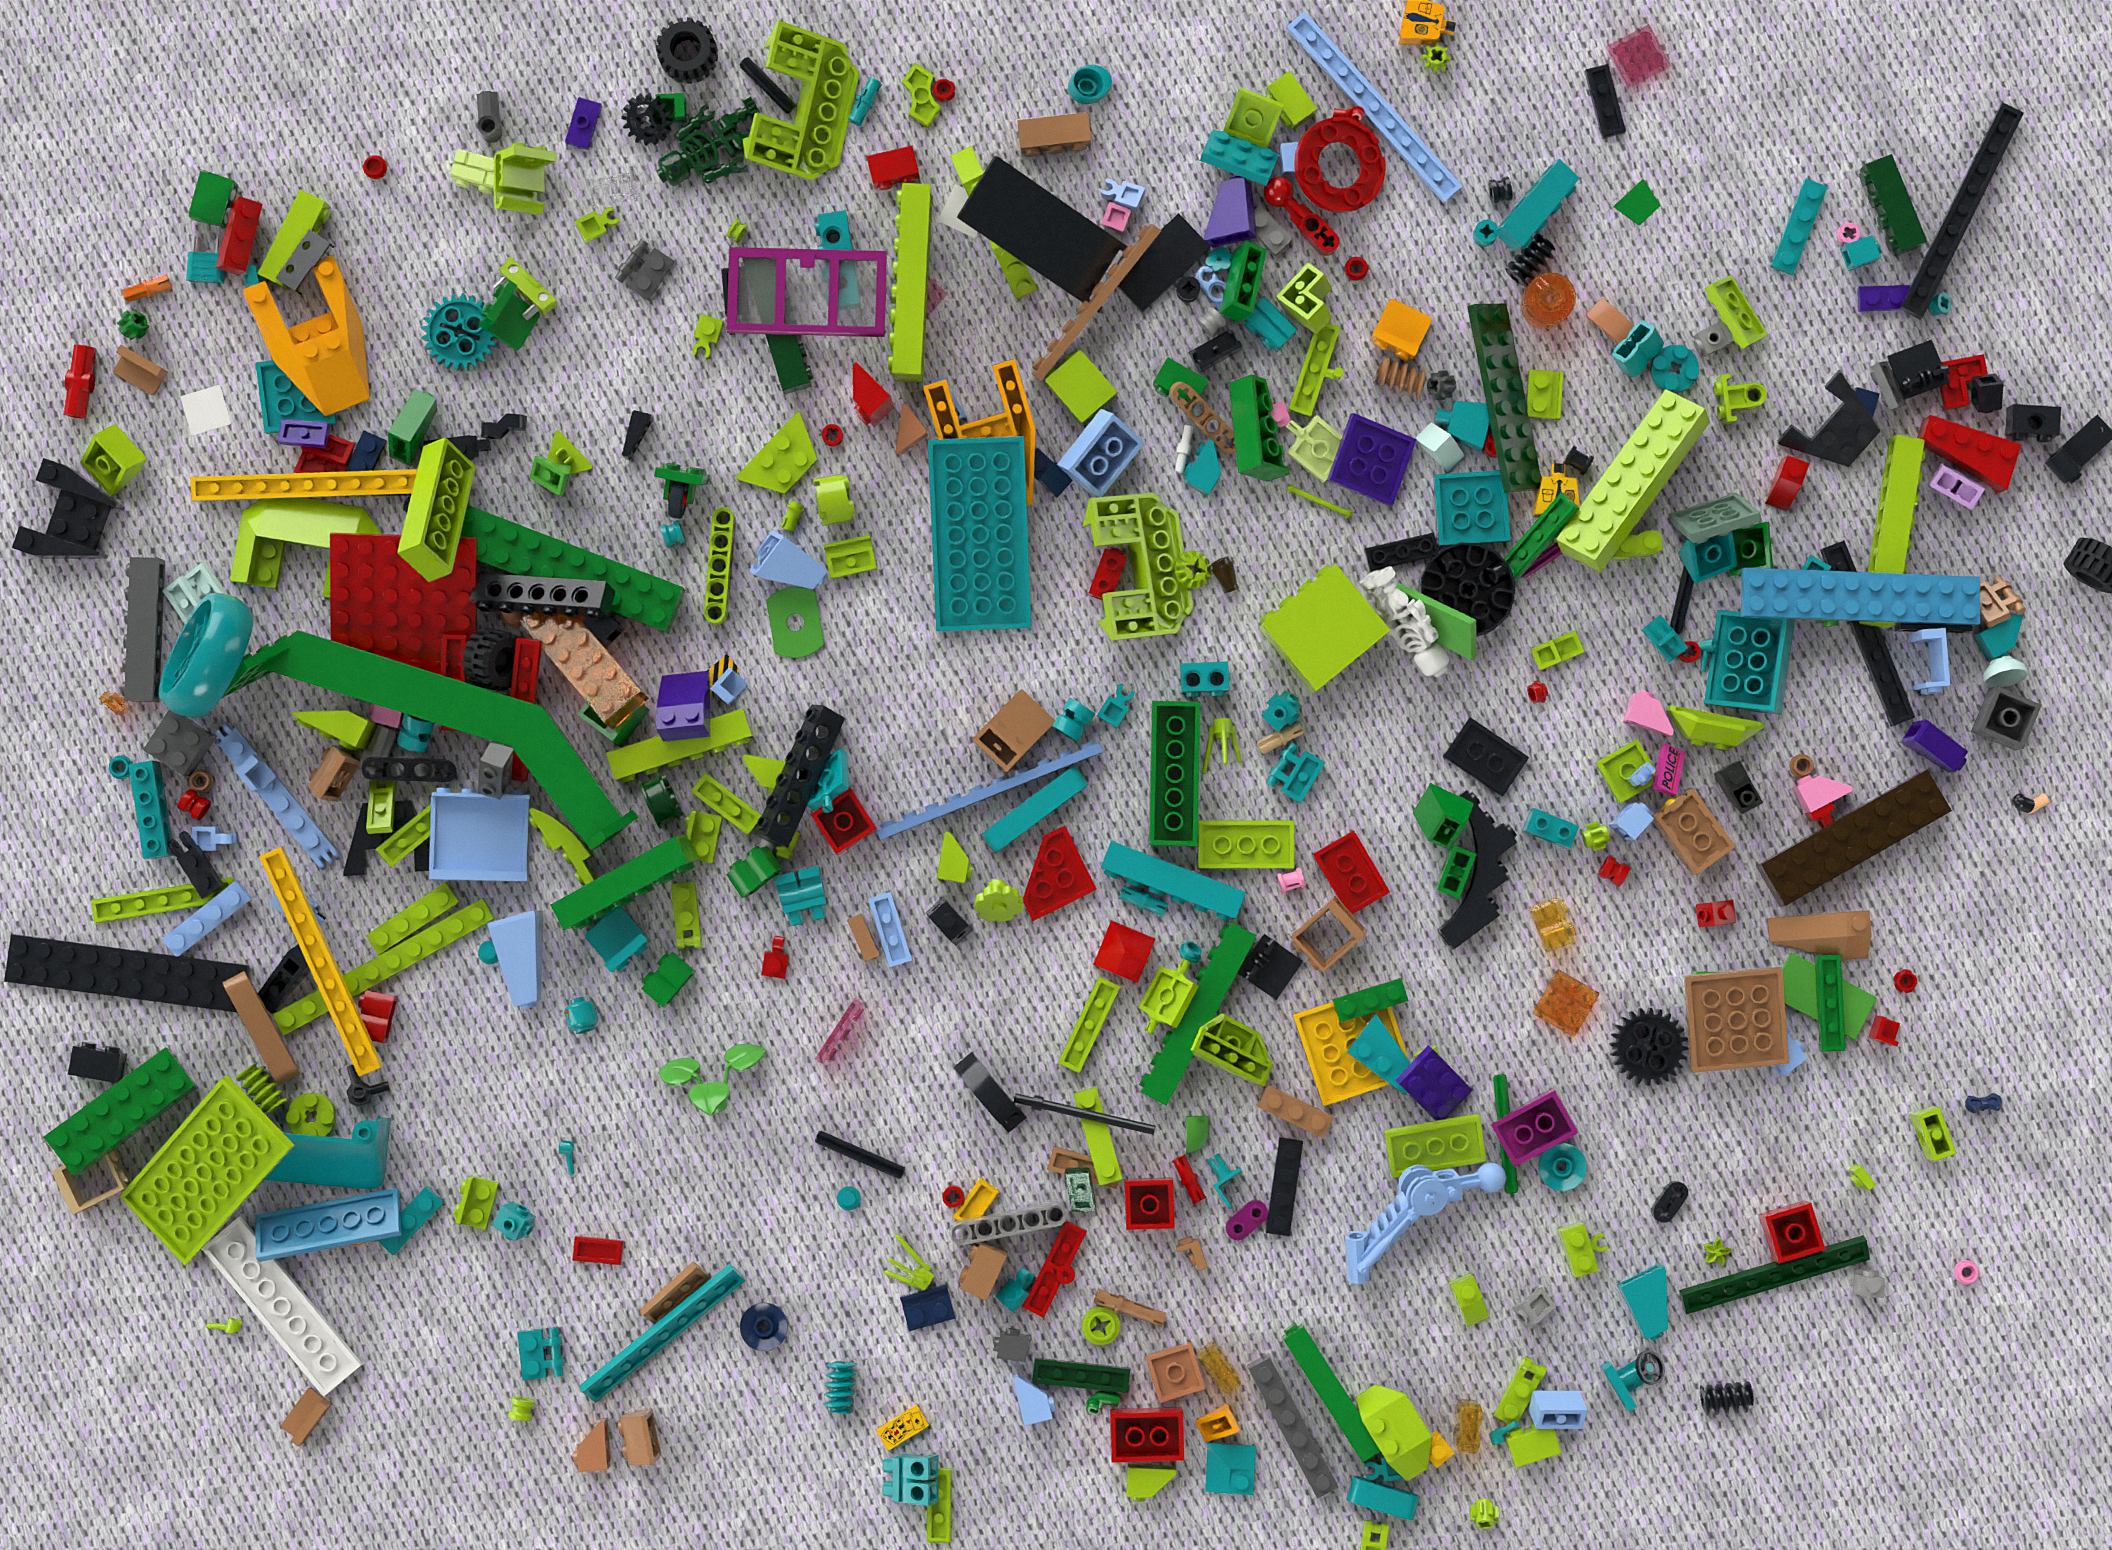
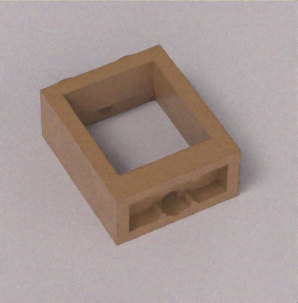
M1334 896L1292 934L1291 938L1293 939V946L1299 952L1304 951L1309 957L1308 962L1316 970L1320 969L1322 972H1325L1360 941L1368 931L1345 905ZM1330 910L1353 936L1328 959H1325L1304 937L1303 933Z

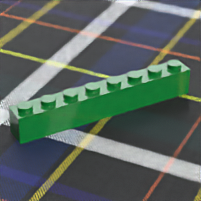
M1232 922L1228 926L1223 925L1218 934V937L1221 938L1218 946L1213 945L1206 957L1210 960L1206 968L1201 967L1195 978L1199 981L1197 983L1199 987L1177 1028H1173L1172 1032L1167 1030L1161 1042L1165 1044L1161 1053L1156 1051L1150 1062L1153 1065L1150 1074L1145 1072L1139 1083V1086L1142 1087L1141 1093L1167 1106L1194 1055L1191 1048L1200 1027L1213 1019L1257 935Z

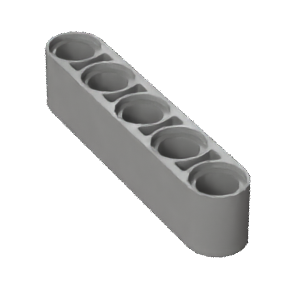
M1049 1202L960 1220L951 1225L949 1234L955 1244L968 1245L1060 1226L1066 1221L1067 1212L1060 1203ZM1053 1208L1061 1209L1059 1219L1052 1220L1049 1218V1213ZM1029 1213H1036L1038 1215V1220L1035 1224L1029 1225L1025 1222V1218ZM1005 1218L1014 1219V1226L1011 1229L1002 1228V1221ZM983 1222L991 1225V1229L987 1234L978 1232V1227ZM959 1227L967 1229V1235L963 1239H958L954 1236L955 1230Z

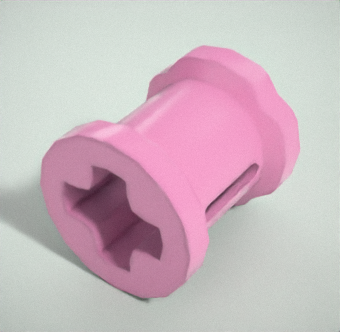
M1296 868V871L1284 875L1281 873L1277 874L1282 894H1286L1291 889L1298 887L1303 889L1306 887L1300 868Z

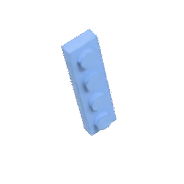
M236 880L161 940L175 956H180L250 901L252 896Z

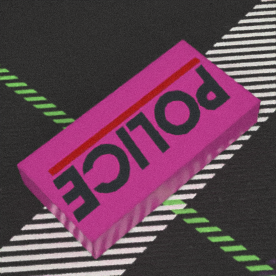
M1666 743L1661 745L1652 786L1653 789L1671 797L1677 795L1686 752Z

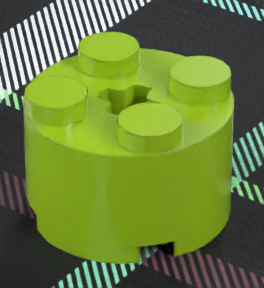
M837 474L813 479V486H816L817 491L815 492L819 517L822 519V526L851 521V517H854L855 509L853 500H848L847 497L850 490L848 476Z

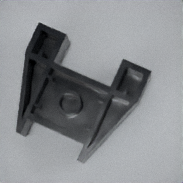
M43 458L36 481L61 491L46 533L44 534L19 525L12 548L42 559H107L108 555L96 551L111 507L123 511L125 507L75 469Z

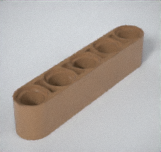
M243 971L224 981L223 986L278 1086L300 1075L301 1073L247 973Z

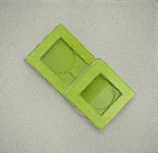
M1576 630L1531 648L1539 670L1585 652Z

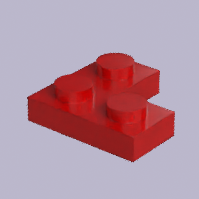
M1984 354L1942 362V365H1947L1950 370V374L1947 375L1950 383L1939 387L1944 411L1970 405L1966 382H1972V376L1988 374Z

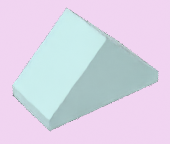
M1432 422L1415 438L1417 439L1416 442L1447 473L1465 456L1453 437Z

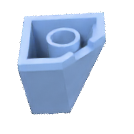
M773 530L757 550V565L755 563L752 564L750 572L759 578L809 589L820 586L824 582L825 574L828 571L786 537Z

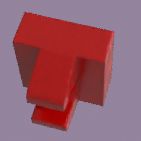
M1830 802L1813 812L1804 814L1809 822L1816 820L1820 827L1823 828L1833 823L1829 812L1835 808Z

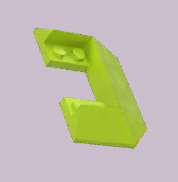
M778 20L764 48L769 50L765 68L803 81L794 122L790 124L758 112L755 113L750 135L743 139L745 159L811 181L839 165L849 123L848 117L851 114L860 73L856 65L853 66L844 43Z
M1155 493L1090 498L1088 501L1082 527L1091 526L1094 547L1128 544L1135 590L1102 594L1106 618L1099 620L1098 623L1112 641L1176 634L1182 626L1181 623L1194 608L1191 588L1182 585L1175 573L1177 559L1185 553L1179 514L1172 508L1169 509L1160 501L1161 498Z
M303 497L259 499L242 511L230 581L277 589L286 543L330 550L331 532L382 533L374 524L367 511L362 507ZM330 555L322 597L330 598Z

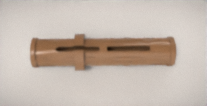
M1099 1288L1097 1289L1093 1301L1094 1304L1112 1309L1114 1313L1127 1314L1162 1327L1166 1312L1123 1298L1124 1295L1119 1294L1117 1296Z

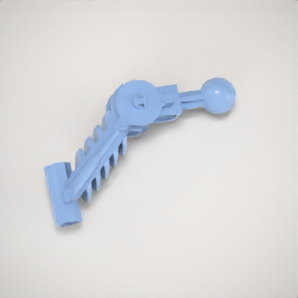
M1488 1162L1481 1165L1476 1173L1459 1176L1453 1168L1434 1172L1424 1165H1414L1407 1168L1399 1178V1194L1395 1196L1393 1204L1390 1203L1386 1207L1385 1213L1382 1212L1378 1216L1377 1221L1369 1226L1366 1234L1365 1232L1354 1231L1349 1232L1345 1236L1347 1280L1358 1285L1370 1280L1369 1269L1381 1260L1382 1255H1386L1391 1245L1394 1246L1399 1236L1402 1237L1405 1234L1407 1227L1410 1228L1414 1222L1418 1221L1421 1215L1431 1216L1438 1213L1447 1202L1462 1200V1190L1477 1187L1489 1193L1501 1190L1507 1178L1504 1169L1496 1163Z

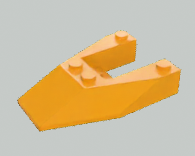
M333 255L321 259L317 266L311 269L330 312L293 327L286 328L265 281L243 289L244 298L273 362L325 417L370 400L363 325Z
M1016 358L992 365L1005 412L963 425L960 424L947 379L924 385V392L938 439L1024 436L1027 506L1033 505L1036 428Z

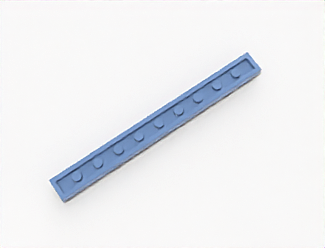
M1090 741L1081 745L1080 751L1072 753L1070 749L1058 754L1059 759L1050 762L1049 758L1037 762V768L1028 771L1027 767L1013 772L1015 776L1006 779L1005 776L996 778L991 781L993 785L983 788V785H979L969 789L970 794L961 797L960 793L947 798L948 803L940 806L938 802L926 806V811L918 815L916 811L903 815L904 820L894 823V820L880 824L881 829L877 830L880 840L886 839L1103 753L1100 743L1094 744V741Z

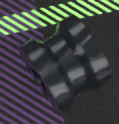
M1508 176L1503 177L1499 181L1494 179L1488 181L1490 199L1493 204L1498 203L1502 199L1512 200V186Z
M1185 276L1179 280L1176 289L1179 300L1191 303L1198 298L1200 283L1196 278Z

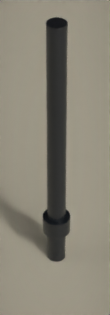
M1016 1093L1014 1096V1103L1031 1106V1109L1037 1111L1044 1109L1154 1135L1156 1129L1155 1125L1044 1100V1097L1037 1095L1031 1097Z

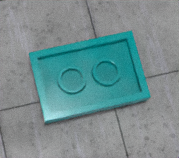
M1213 129L1199 161L1266 186L1279 154L1269 148L1259 147L1245 139H1238L1224 131Z

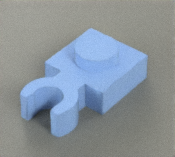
M1106 179V187L1112 190H1101V197L1106 200L1115 198V204L1137 212L1146 193L1145 187L1123 181L1122 185L1118 186L1115 181Z
M1649 762L1643 763L1627 781L1632 786H1638L1639 784L1644 786L1653 777L1651 774L1656 770Z

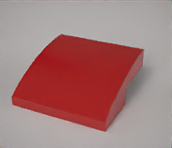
M329 434L327 448L301 446L302 453L294 473L345 472L352 457L355 443Z

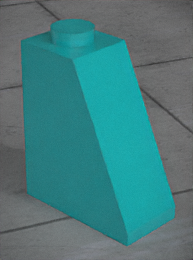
M1659 1263L1616 1284L1642 1337L1646 1340L1649 1338L1650 1340H1656L1664 1335L1663 1331L1668 1329L1666 1269Z

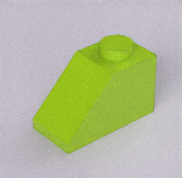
M743 754V761L762 787L767 788V793L772 794L776 785V778L782 772L786 762Z
M945 831L937 878L966 884V879H971L973 865H969V858L951 832Z
M1471 1273L1448 1282L1467 1327L1490 1318L1482 1294Z
M1127 1464L1126 1496L1131 1497L1132 1501L1143 1502L1146 1498H1152L1176 1475V1466Z

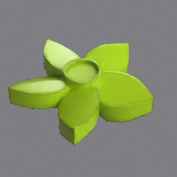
M1720 1237L1715 1240L1714 1246L1709 1243L1703 1244L1705 1250L1709 1252L1705 1259L1706 1263H1712L1716 1260L1720 1265L1724 1266L1725 1258L1723 1255L1729 1254L1732 1250L1728 1247H1722L1723 1242Z

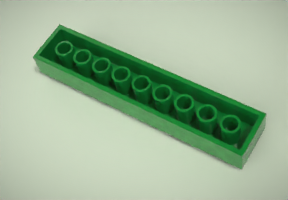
M467 505L460 537H477V561L517 576L606 581L616 591L611 608L612 613L669 634L686 591L682 586Z

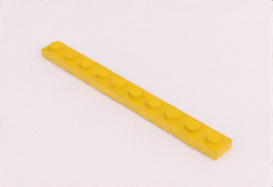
M418 469L190 477L191 501L412 494Z
M284 846L260 855L259 858L358 1076L360 1077L381 1068L383 1064Z

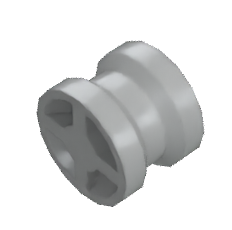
M1212 307L1207 310V314L1204 317H1200L1197 320L1201 328L1211 337L1217 334L1219 328H1224L1227 325L1225 319Z

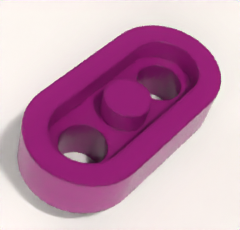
M1251 1200L1226 1222L1225 1229L1228 1236L1233 1240L1246 1238L1266 1220L1268 1216L1266 1205L1260 1200ZM1254 1208L1260 1209V1215L1257 1217L1252 1216ZM1236 1224L1242 1225V1231L1239 1233L1233 1230Z

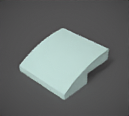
M206 562L200 563L187 575L177 578L163 590V593L184 623H186L191 613L205 596L211 593L227 594Z

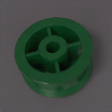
M658 772L657 777L644 783L641 780L638 781L647 806L659 829H662V824L675 818L678 821L681 820L680 817L684 815L665 773L660 774Z

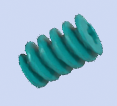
M835 1361L827 1364V1367L833 1369V1372L826 1374L827 1377L832 1379V1382L825 1383V1386L832 1390L824 1393V1396L831 1398V1400L824 1402L823 1405L830 1408V1412L838 1414L853 1413V1409L848 1406L854 1404V1399L849 1396L854 1395L855 1390L849 1386L856 1384V1380L851 1377L857 1374V1370L851 1367L856 1366L857 1363Z

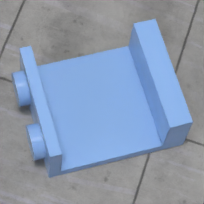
M1946 628L1924 629L1908 634L1909 643L1928 642L1931 682L1913 686V691L1921 690V695L1943 692V687L1950 686Z

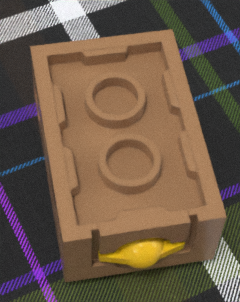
M1693 788L1685 790L1676 798L1668 799L1661 809L1651 815L1654 818L1653 824L1691 875H1698L1736 847Z

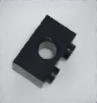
M2012 404L2006 408L2005 436H2013L2015 441H2026L2030 437L2037 438V442H2051V439L2060 436L2061 407ZM2030 418L2036 421V429H2032L2029 426Z

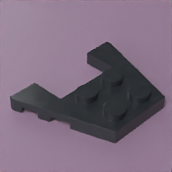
M1838 370L1826 383L1825 389L1843 401L1812 438L1791 424L1777 441L1781 446L1849 467L1881 430L1845 378L1843 372Z
M411 800L395 801L392 832L368 834L367 832L368 803H362L343 876L367 875L366 850L376 849L417 815ZM424 840L414 849L415 872L429 871L430 845L427 840Z

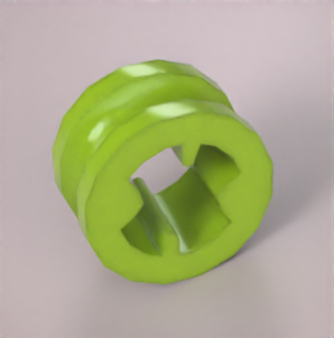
M736 219L729 228L727 237L729 239L731 237L734 238L735 243L740 242L748 229V225H742L741 220Z

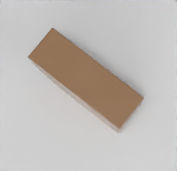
M859 914L848 919L847 922L865 962L880 956L879 949L863 915Z

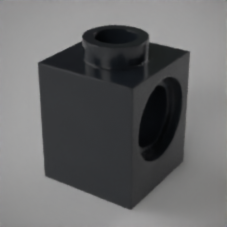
M1996 373L1972 376L1971 403L1978 412L1991 413L1994 410L2002 409L2004 383Z

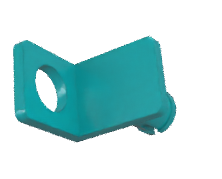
M1220 1153L1214 1155V1158L1219 1165L1217 1166L1212 1158L1207 1160V1164L1210 1165L1218 1177V1182L1213 1186L1230 1210L1233 1207L1220 1190V1187L1243 1171L1240 1167L1230 1171Z

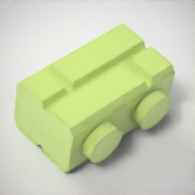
M457 149L450 177L460 187L469 188L472 185L478 187L480 192L492 194L494 191V158Z

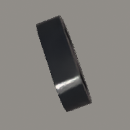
M1672 1181L1666 1185L1651 1208V1214L1655 1220L1667 1223L1673 1219L1688 1197V1188L1684 1183ZM1681 1186L1680 1192L1682 1195L1680 1197L1675 1196L1670 1201V1198L1673 1196L1671 1189ZM1667 1203H1670L1666 1208L1668 1215H1662L1659 1218L1660 1212L1657 1210L1658 1207L1664 1208Z

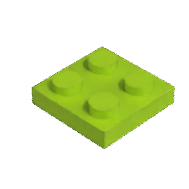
M1240 87L1223 131L1262 148H1267L1284 104Z
M1638 739L1629 742L1595 762L1618 804L1652 786L1654 782L1655 772L1651 774L1653 777L1644 786H1641V784L1632 786L1627 781L1643 763L1649 762L1653 766Z

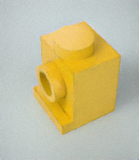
M1435 1430L1431 1433L1433 1437L1429 1460L1438 1468L1455 1452L1440 1433Z

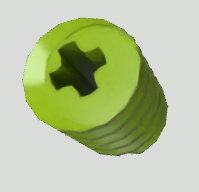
M256 1062L238 1074L236 1081L245 1080L241 1088H250L247 1096H256L253 1102L256 1105L261 1104L259 1108L262 1112L267 1111L265 1115H268L283 1105L288 1098H278L282 1090L273 1091L274 1086L277 1084L276 1081L268 1083L267 1080L271 1074L262 1075L261 1073L266 1067H256L258 1063Z

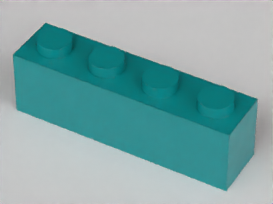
M1561 159L1550 164L1496 228L1494 233L1513 251L1521 247L1525 249L1534 240L1532 237L1536 230L1539 232L1548 223L1546 218L1550 213L1554 215L1563 204L1560 201L1564 197L1568 198L1576 190L1575 184L1580 178Z

